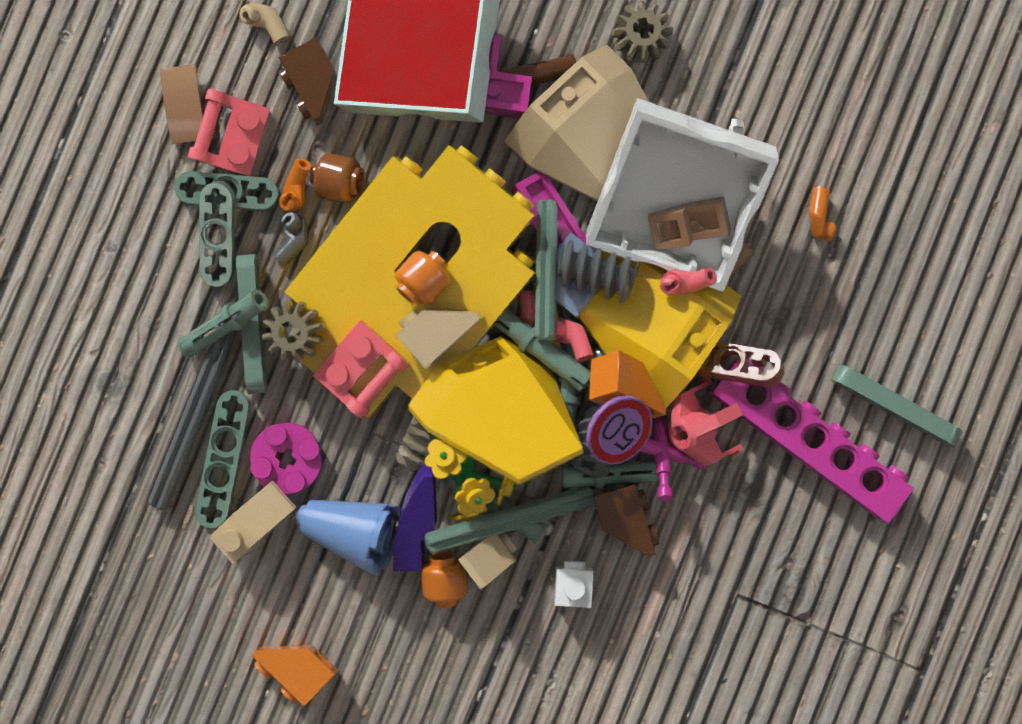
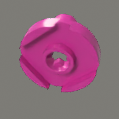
M295 423L275 424L261 432L255 439L250 452V468L252 474L263 487L274 481L284 494L297 493L312 485L318 478L323 465V455L316 437L307 428ZM289 448L293 450L292 457L296 459V463L294 465L288 464L284 469L280 466L281 461L277 458L279 452L284 453Z

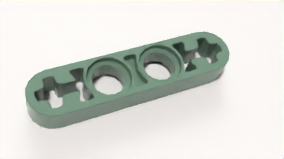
M256 254L237 255L236 269L240 300L255 289L260 290V277ZM262 312L248 320V324L241 329L245 385L248 394L267 392L265 342L262 339L264 334Z
M839 364L831 378V381L839 387L947 446L954 448L963 432L950 422L845 365Z
M229 390L224 392L216 404L195 509L197 521L206 528L220 527L229 518L251 412L249 398L240 391ZM234 396H237L238 403L243 405V410L236 411L233 422H241L240 429L233 426H220L221 419L229 421L230 410L225 408L226 401L231 402ZM225 431L232 432L237 439L235 448L230 452L222 451L217 444L218 436ZM218 466L226 468L230 475L229 482L224 487H217L210 480L212 470ZM207 489L214 493H227L226 500L221 497L217 500L216 507L222 511V516L216 517L213 522L209 521L208 514H204V508L211 507L214 496H206Z

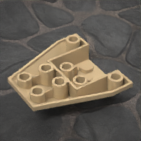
M606 44L582 56L528 107L504 142L528 167L598 202L637 98L647 102L648 100L632 69Z

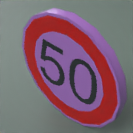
M630 395L616 397L606 402L594 414L588 425L586 442L589 452L598 461L609 465L623 463L633 458L644 447L651 434L653 420L650 409L641 399Z

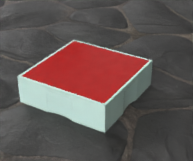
M348 0L334 104L350 113L386 116L419 114L441 120L483 123L490 76L489 51L493 35L496 31L500 0Z

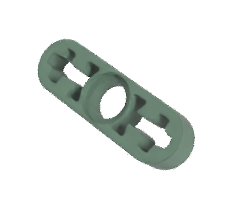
M188 171L182 173L176 179L174 185L177 197L184 203L192 206H199L200 192H194L193 198H189V194L183 190L184 185H190L191 179H195V183L200 187L208 185V180L234 183L237 187L235 209L270 211L277 206L280 199L278 187L270 179L264 177ZM243 183H249L247 189L255 192L260 191L261 186L266 185V189L272 193V197L266 198L264 204H260L257 197L246 196L247 203H242L245 195ZM215 188V192L210 194L212 198L210 201H214L215 208H219L220 203L224 201L220 200L218 189Z
M214 181L206 185L201 190L199 196L200 276L205 283L214 287L226 284L235 272V195L233 189L222 181ZM215 188L219 189L220 195L226 196V201L219 205V215L227 213V219L223 217L207 218V213H215V202L208 199V195L214 193ZM212 224H220L226 229L227 238L224 243L216 244L209 239L207 232ZM208 249L212 251L227 249V254L222 253L219 255L220 267H226V272L222 273L219 279L215 278V273L208 269V267L215 263V253L209 255Z

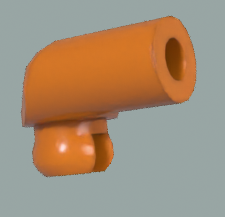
M297 158L284 184L279 204L286 212L299 211L305 203V181L312 167L311 163L306 159Z
M825 187L813 188L809 207L811 232L819 241L821 239L826 241L833 240L837 228L834 222L826 221L830 190Z

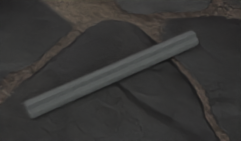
M240 312L232 316L230 320L240 315ZM236 330L226 334L209 347L148 499V504L160 510L168 508L238 333Z

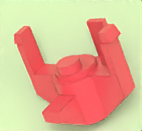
M706 378L698 381V386L679 394L672 401L671 423L668 433L670 445L686 453L704 467L730 454L732 456L739 454L743 449L742 444H738L721 452L715 440L717 428L743 414L738 403L732 404L714 414L702 409L694 393L713 384L711 379Z

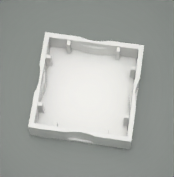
M637 98L588 225L586 244L597 249L601 248L609 253L615 252L616 255L623 258L628 256L632 261L654 264L668 271L696 272L703 268L711 267L716 272L717 281L708 287L724 292L743 247L747 225L759 208L778 164L779 157L776 147ZM719 197L725 198L731 226L729 236L693 240L691 246L655 250L648 221L649 214L686 203Z

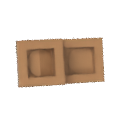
M196 64L160 69L163 100L171 144L196 141L204 115L201 102L203 97Z
M724 197L686 203L648 215L655 250L691 246L693 240L729 236L731 232Z

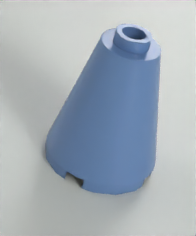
M310 500L307 505L300 507L296 524L300 526V533L363 571L379 576L378 568L385 570L393 555L396 538L393 526L394 521L399 522L400 508L393 504Z

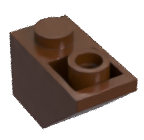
M315 37L279 57L284 68L278 70L288 90L295 86L301 99L295 101L304 119L308 120L312 117L315 124L319 126L324 122L337 74L319 40Z
M630 484L593 495L600 525L604 532L647 556L656 555L654 546L659 545V539L654 524L647 525L643 511L649 510V505L644 489L637 491L636 484Z

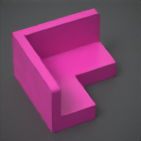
M493 35L489 51L490 76L484 114L520 119L528 109L532 77L497 72L502 36Z

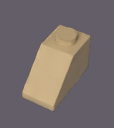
M414 309L399 323L403 329L396 334V337L426 369L481 321L484 316L479 311L426 309L418 313Z
M272 481L233 513L209 538L234 564L254 549L297 507Z
M504 532L500 536L497 534L481 539L461 554L458 560L481 590L516 561L513 552L517 550V547Z

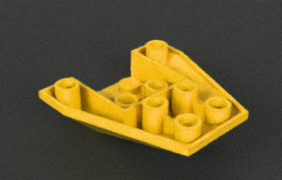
M602 250V257L607 260L611 253ZM616 255L617 264L620 265L625 258ZM630 260L631 268L635 269L639 261ZM640 262L630 297L625 304L620 303L619 291L615 293L612 299H606L605 287H603L598 295L594 296L582 310L578 319L604 355L620 350L643 362L665 408H667L693 379L731 323L741 295L727 285L724 292L706 287L687 295L678 293L671 296L666 295L660 288V282L668 270L654 264Z
M499 336L439 363L408 406L409 411L427 432L514 482L522 484L583 454V448L552 370L528 351L523 353L519 350V345L516 342Z

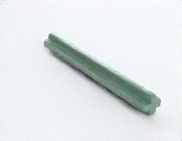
M582 486L428 532L425 535L426 547L432 554L583 509L595 503L593 499L594 492L589 486Z

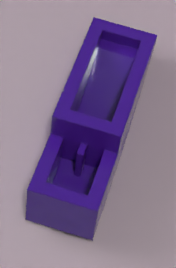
M425 463L409 487L400 511L393 550V571H422L425 555V535L428 532L437 530L436 477L432 473V468L428 467Z

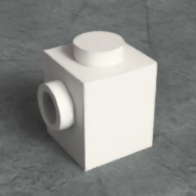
M564 561V566H556L554 605L591 608L592 568H586V562Z

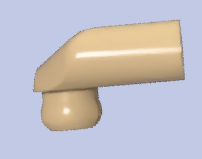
M249 3L240 9V20L246 25L267 29L275 45L290 38L274 7L259 3Z

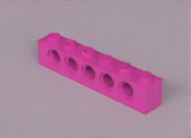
M734 359L727 371L736 369L741 359ZM749 359V366L757 367L754 366L751 360ZM757 367L761 373L764 371L762 367ZM719 379L709 393L712 397L726 407L738 403L743 414L740 417L879 521L889 524L914 490L912 486L906 483L909 477L893 465L887 469L877 461L880 457L878 453L863 443L860 447L856 446L848 440L851 434L839 424L833 422L829 426L819 418L822 414L820 410L805 400L802 404L790 397L793 391L781 381L771 387L759 386L763 391V399L758 405H753L746 399V390L750 384ZM780 406L789 408L792 413V420L785 427L780 426L775 420V412ZM811 427L817 429L821 435V441L815 448H810L804 441L805 432ZM840 449H844L850 457L848 466L842 470L838 469L833 461L834 454ZM869 471L875 472L879 480L877 487L872 491H868L863 485V477Z

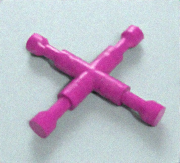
M663 416L655 418V424L653 425L654 440L648 439L640 451L655 456L656 475L660 480L658 500L667 502L673 499V492L669 486L668 477L671 475L670 460L681 464L688 462L693 464L695 468L702 470L706 469L707 466L704 467L686 453L679 451L672 445H668L667 425L664 423Z

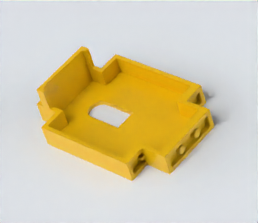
M448 145L423 177L419 175L423 169L412 159L405 156L401 160L399 157L392 156L284 292L296 303L306 302L307 312L314 309L319 312L318 316L312 320L314 324L320 322L325 324L324 329L315 331L316 335L324 338L323 344H313L317 353L312 357L304 353V360L301 362L313 373L320 368L360 320H363L409 361L408 367L403 372L398 371L368 406L370 411L365 415L367 418L376 414L397 387L413 399L439 363L477 347L498 321L500 315L509 308L536 274V271L532 268L535 262L520 249H517L515 253L510 250L518 238H522L531 228L530 224L537 216L531 211L534 204L518 191L513 196L505 190L503 185L506 181L489 168L486 173L474 164L478 158L463 145L458 149ZM439 222L450 223L457 228L461 237L460 247L447 263L449 266L445 269L450 278V283L432 304L423 305L420 303L418 306H414L395 289V286L398 284L395 278L396 269L434 224ZM414 309L418 313L426 309L479 311L484 316L481 321L426 369L396 337V334L403 329L399 323ZM380 354L350 389L354 395L358 397L388 362L386 358Z

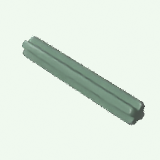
M540 200L537 203L535 337L539 341H553L556 338L558 206L554 200Z

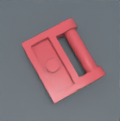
M207 89L205 100L208 101L195 145L190 147L187 158L241 176H250L270 108L227 95L221 91ZM221 106L231 109V113L218 155L208 152Z
M360 320L314 373L313 377L340 399L353 414L363 419L370 411L368 406L398 371L403 372L410 363L363 320ZM381 354L388 362L357 397L350 389Z

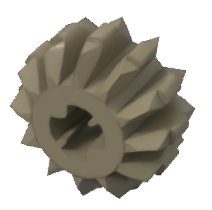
M639 1L637 12L632 6L627 5L624 8L626 17L622 15L616 16L615 23L620 28L613 29L612 37L622 39L616 45L617 51L629 48L627 60L631 61L635 53H639L640 62L646 63L648 52L657 60L661 56L659 48H669L671 42L666 37L672 35L673 27L664 25L669 19L668 13L656 16L659 5L653 4L650 11H646L645 2ZM638 26H644L645 32H648L646 39H642L640 33L637 32Z
M291 300L284 301L283 310L277 306L270 310L275 320L264 319L263 325L272 330L269 333L263 334L262 339H273L274 343L269 347L268 351L273 354L281 349V361H288L292 355L296 363L302 362L304 360V353L310 357L317 353L313 344H323L324 338L316 335L315 331L324 329L325 324L321 322L314 324L312 320L318 316L319 312L314 309L306 314L307 303L304 301L299 302L296 308ZM292 326L299 327L300 335L288 336L287 328Z
M414 416L398 449L396 460L405 466L404 468L418 472L425 463L426 456L430 454L428 451L430 442L439 438L427 432Z

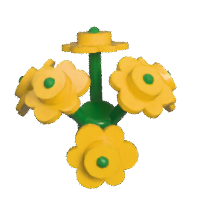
M434 439L430 442L428 446L430 454L426 456L425 464L432 468V473L436 478H448L456 481L458 489L455 500L459 503V512L447 516V521L458 520L459 523L478 518L480 517L479 514L488 511L485 506L495 497V492L490 487V484L501 487L496 503L499 506L504 496L510 498L513 491L517 490L516 482L506 476L502 480L475 471L472 462L475 459L445 441Z

